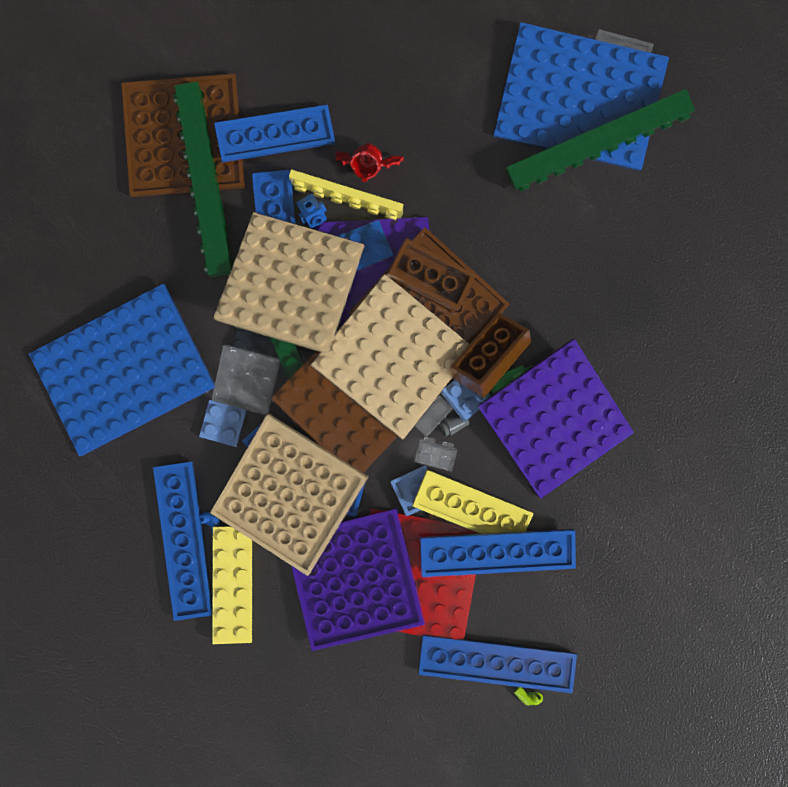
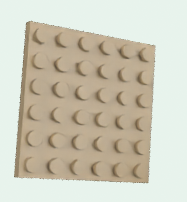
M253 212L215 313V320L328 354L364 249V244Z
M385 274L334 336L328 354L321 352L311 366L398 437L404 439L453 377L450 366L470 344Z
M268 414L210 513L308 576L365 484L368 476Z

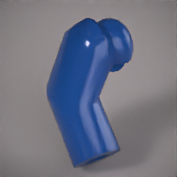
M203 512L199 515L200 523L210 526L213 536V527L220 526L219 518L210 512Z

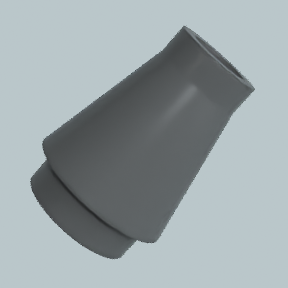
M459 416L444 418L443 421L439 422L444 436H452L469 425V420L467 419L463 422Z

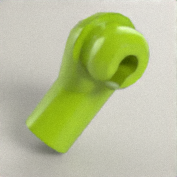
M517 687L513 691L525 705H538L543 701V695L539 692H526L522 687Z

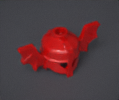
M366 143L353 153V157L348 152H336L335 160L341 161L342 165L351 164L354 173L362 179V182H367L368 179L373 178L381 170L382 166L389 168L391 165H400V161H403V156H390L383 159L381 151L376 146Z

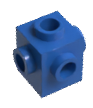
M313 193L296 202L301 211L298 214L303 224L307 222L311 229L327 220L324 214L327 211L322 201L318 202Z

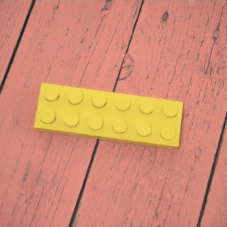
M294 170L290 172L289 178L292 186L299 192L305 193V191H309L318 198L329 197L332 202L338 204L345 202L351 208L360 209L361 207L374 215H378V213L384 214L387 219L396 220L402 217L403 204Z
M428 469L412 503L413 507L481 534L526 531L534 514L529 510Z
M231 526L213 527V644L252 643V540Z

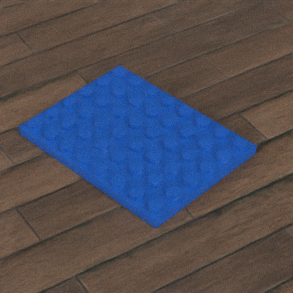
M520 23L493 137L549 149L659 101L669 57ZM642 135L636 138V142L628 146L625 143L619 145V149L608 154V151L603 152L596 161L640 171L642 170L649 137L644 138Z
M164 284L29 353L79 456H83L216 388Z

